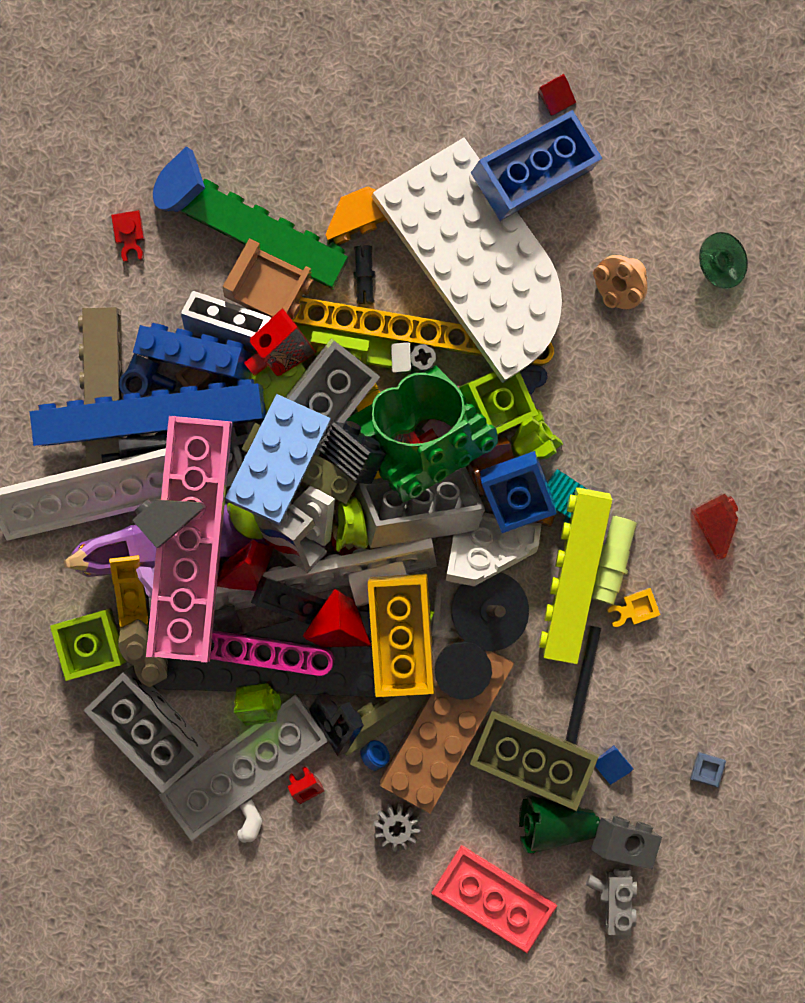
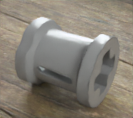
M425 344L414 348L411 353V365L417 372L424 373L435 366L436 354L432 348ZM420 352H424L425 356H431L427 360V365L422 366L421 361H415V359L419 358Z

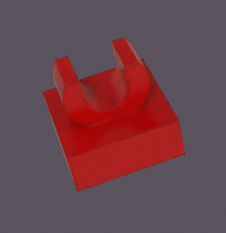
M305 766L302 768L305 774L304 778L297 781V778L291 773L289 780L292 784L287 786L291 796L299 804L325 791L319 779Z

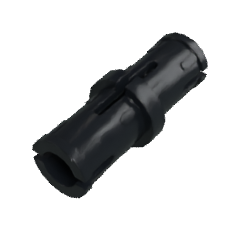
M361 245L354 246L356 271L353 272V278L356 279L357 285L356 304H365V292L366 302L368 304L375 303L373 278L376 276L375 271H372V246L364 245V257Z

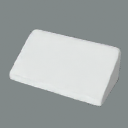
M398 561L348 574L356 606L369 604L368 580L370 577L408 575L404 562Z

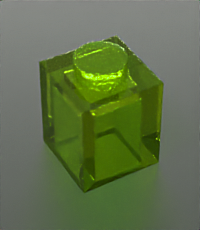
M268 683L236 688L234 714L245 726L277 722V713L281 708L280 696Z

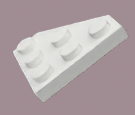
M484 512L477 531L453 534L446 581L476 586L535 554L539 546L541 523L533 522L501 533L495 515Z

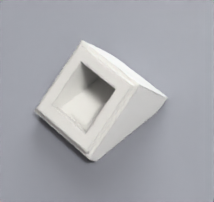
M410 343L392 344V371L394 373H411Z

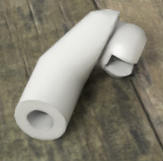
M249 799L240 805L246 820L243 827L238 830L237 836L243 843L253 842L257 838L262 825V818L253 800Z

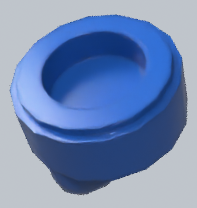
M370 741L360 750L363 763L373 771L383 768L389 762V751L380 741Z

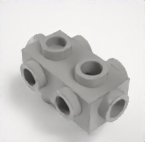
M617 867L614 868V872L606 871L605 881L589 875L586 886L599 891L600 902H605V929L608 935H612L614 939H629V935L631 936V926L636 927L637 919L636 909H632V898L637 897V882L632 881L631 869Z

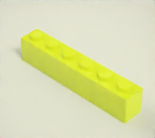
M576 487L575 495L569 496L567 512H571L569 523L564 522L561 539L565 540L563 550H558L555 567L560 568L558 577L552 578L550 594H554L552 605L547 604L544 621H548L546 632L541 631L539 648H543L544 658L578 664L612 504L610 493Z

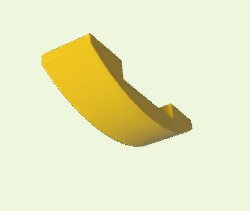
M139 555L109 559L118 609L119 627L122 628L136 619L143 621L149 627L144 585L139 580L136 571L138 567H141Z

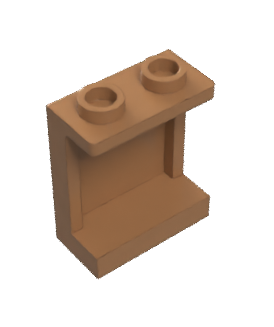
M249 238L223 285V293L225 298L250 310L271 317L283 308L289 317L294 320L301 307L299 301L303 294L306 296L309 294L314 280L311 277V268L305 267L304 270H301L260 250V243Z

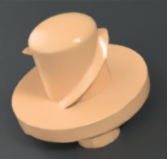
M612 255L605 258L594 269L593 276L596 286L607 307L632 309L645 299L647 294L646 268L639 260L629 259L621 255Z

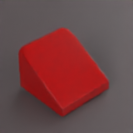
M564 74L539 87L538 93L551 117L576 103Z

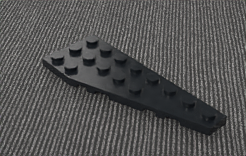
M358 610L371 646L324 647L333 653L335 662L332 669L323 676L210 659L209 662L168 658L167 678L153 685L155 689L307 695L327 693L328 695L375 697L370 611ZM295 619L241 634L318 646L303 637L310 625ZM231 641L229 650L233 655L240 656L243 652V647L239 642ZM211 643L212 651L214 649V643ZM260 645L257 649V654L259 658L269 660L271 650L265 645ZM286 651L285 658L288 663H299L300 656L297 651ZM317 654L313 658V663L317 668L324 669L328 666V659L325 655Z

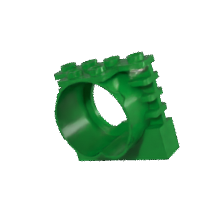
M436 365L424 373H414L406 376L400 381L398 387L381 391L374 398L371 405L346 420L358 424L362 428L361 433L364 436L372 437L380 443L379 448L386 452V456L378 470L379 475L383 480L389 482V486L393 491L398 492L399 498L403 502L418 497L426 489L442 482L447 476L460 468L466 467L471 461L482 454L490 452L498 443L497 429L493 425H488L486 418L482 414H477L476 408L472 404L467 403L466 398L457 385ZM425 419L440 420L452 427L449 432L440 438L425 443L408 444L393 440L397 435L411 433L415 430L417 424Z

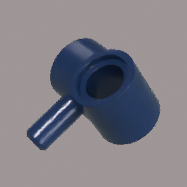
M134 353L126 372L120 378L119 387L123 394H131L133 392L129 388V383L133 378L139 377L142 380V388L135 393H140L142 398L148 396L152 383L169 391H174L177 382L157 373L160 364Z

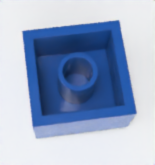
M535 451L481 470V483L501 533L557 514L553 496Z

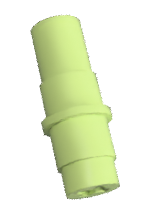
M612 516L606 541L602 546L591 599L614 605L623 577L628 573L626 566L637 526L635 521Z

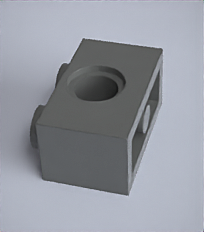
M613 816L612 820L601 817L591 850L604 859L652 870L662 840V836L653 832V826L643 822H637L636 826L631 825L629 820L618 816Z

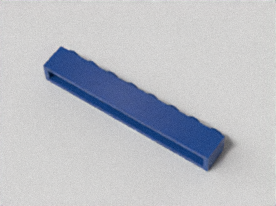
M254 379L237 381V386L226 387V383L208 384L209 389L198 391L197 386L180 388V393L169 394V390L151 391L152 396L141 398L140 393L124 394L123 400L112 401V397L95 398V403L84 405V400H74L66 402L67 407L56 408L55 403L38 405L39 410L29 411L33 446L43 447L168 431L169 416L229 421L232 424L264 420L266 411L263 385L255 384Z

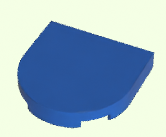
M185 147L160 172L153 189V201L159 209L165 212H178L205 189L193 150Z

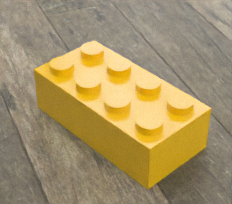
M412 574L370 577L368 580L375 697L434 694L435 680L428 575Z

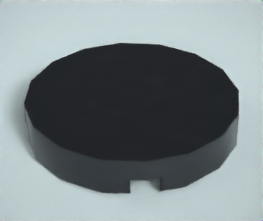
M467 641L453 643L445 647L437 656L434 666L435 679L441 690L450 697L460 700L472 699L483 693L489 685L492 676L491 661L486 652L478 645Z

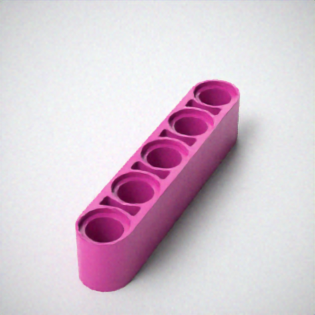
M214 630L212 632L214 649L210 653V659L316 676L327 674L335 662L333 653L324 647ZM231 641H237L242 645L243 652L240 656H235L230 652L229 645ZM260 645L270 648L271 657L269 660L259 658L257 649ZM286 651H297L300 656L299 663H288L285 658ZM315 655H325L328 659V666L324 669L317 668L313 663Z

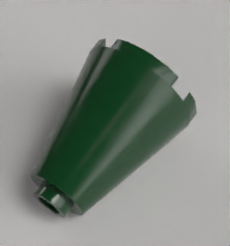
M526 796L527 799L522 800L519 812V827L524 826L525 836H520V841L526 853L534 854L594 839L600 819L593 810L578 807L577 811L555 801L536 796Z

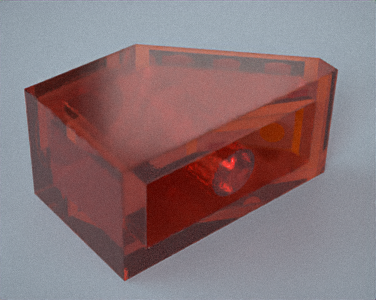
M720 493L691 508V511L715 558L722 560L727 556L738 522V517L735 513L738 511V507L731 496L727 497L725 493Z

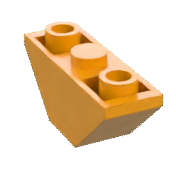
M367 186L340 198L325 234L328 244L332 242L336 245L346 243L351 240L350 235L361 231L362 235L370 233L377 229L376 224L387 220L371 197L372 193L376 191L375 189Z

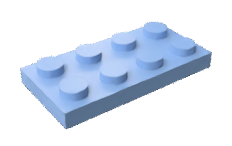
M276 394L225 497V501L280 526L329 426L331 418Z

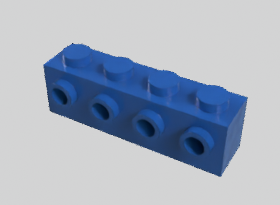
M152 323L151 327L139 326L133 353L149 359L237 380L249 379L251 371L244 362L254 355L244 350V344L227 340L225 345L218 343L219 338L202 334L201 339L194 338L193 332L179 328L176 329V333L168 332L167 326Z

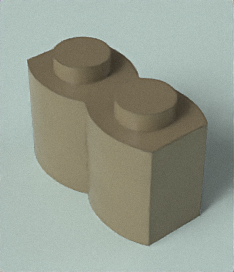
M136 619L120 628L118 646L124 659L134 665L138 679L150 688L167 678L168 658L146 657L149 627L143 621Z

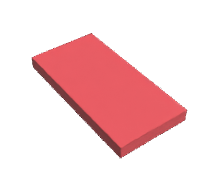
M463 845L459 847L431 892L435 897L527 954L557 907L556 903Z

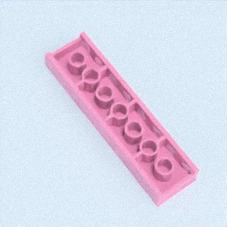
M169 416L161 500L203 502L206 508L164 545L156 548L146 657L201 662L210 661L232 422Z

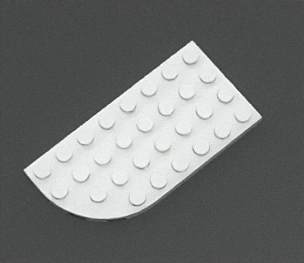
M462 138L374 191L371 197L503 383L533 363L551 342L561 315L562 297L560 282L552 261L518 212L501 221L498 219L470 173L480 159L466 139Z

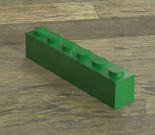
M207 179L203 180L205 189L186 207L180 210L182 214L243 245H246L250 238L260 243V250L301 270H304L305 267L311 268L312 279L334 290L349 260L348 256L344 255L346 250L340 246L330 243L328 247L319 242L320 237L308 230H305L303 234L294 229L295 224L282 217L278 221L269 217L270 212L255 204L251 208L243 203L244 198L233 192H229L226 195L218 191L219 186Z

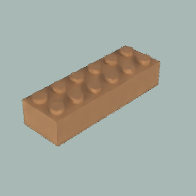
M459 637L456 643L462 642L464 640L461 637ZM485 651L491 661L492 676L489 685L483 693L472 699L460 700L450 697L441 690L435 680L434 694H428L380 778V786L431 814L514 665L510 659L496 651Z

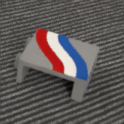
M290 504L280 526L253 514L265 542L306 573L327 553L324 548L306 537L315 526V522L293 504Z

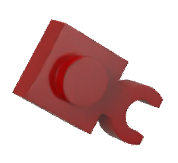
M137 210L112 214L115 242L117 244L124 243L121 251L123 261L125 263L129 262L128 253L131 250H136L138 259L143 260L144 252L137 245V241L145 240L141 212Z

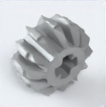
M389 803L387 804L389 814L382 810L378 811L377 815L381 820H375L373 826L380 830L376 831L374 836L376 839L384 837L381 842L383 848L391 842L393 852H396L397 844H401L402 849L406 851L408 850L407 840L416 844L417 838L413 834L421 833V827L415 825L420 822V817H410L414 811L411 806L404 813L402 812L403 803H398L397 811H394L393 806ZM396 821L401 822V827L405 826V829L401 828L399 833L393 832V827L390 828V826L395 825Z

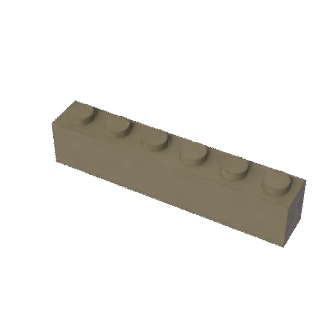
M117 307L82 308V315L78 317V329L80 333H83V344H79V359L84 361V372H80L79 382L80 388L84 389V405L95 403V398L112 397V401L123 400V393L119 387V381L123 375L121 310ZM124 437L81 442L82 446H86V457H82V468L102 464L101 454L117 453L119 451L118 439H124Z

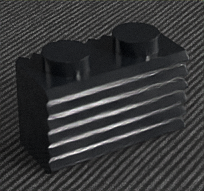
M345 421V423L333 422L331 428L328 429L329 433L326 434L327 437L324 439V443L321 444L322 447L319 449V452L355 483L372 484L386 456V452L379 448L380 443L376 439L364 436L361 433L362 428L352 421Z

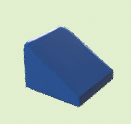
M615 745L603 753L595 765L610 785L634 770Z

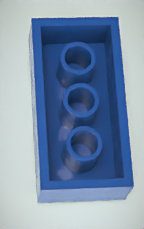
M571 110L480 159L470 173L501 221L592 171L603 158L576 114Z

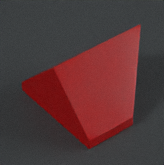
M255 540L249 542L223 563L217 579V587L256 591L261 576L266 572L274 548L258 543Z
M336 589L331 593L303 635L305 639L320 647L371 646L355 601Z

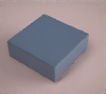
M698 752L690 779L718 788L726 760Z

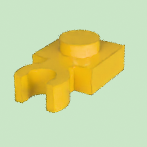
M651 588L623 597L625 606L611 605L606 608L608 613L613 611L620 613V618L617 621L611 622L613 627L623 625L627 618H630L632 624L635 625L660 615Z

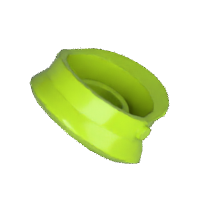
M355 497L349 498L347 504L341 501L338 503V530L336 536V550L338 552L347 544H354L363 549L369 545L362 507Z

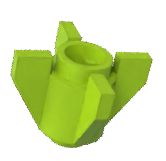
M537 409L538 415L530 416L523 421L516 434L511 438L512 452L516 457L535 451L538 459H548L557 453V448L563 445L562 440L553 435L539 409Z

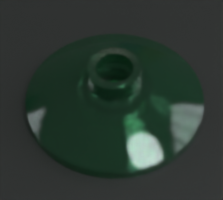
M717 232L708 236L702 243L699 252V262L706 279L714 286L722 289H729L740 284L745 278L748 268L747 254L741 242L729 233Z

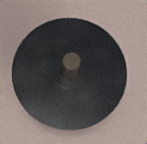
M500 572L476 586L461 584L453 598L452 620L457 633L464 641L474 643L484 651L502 650L515 643L523 634L529 618L528 599L523 588L515 579Z

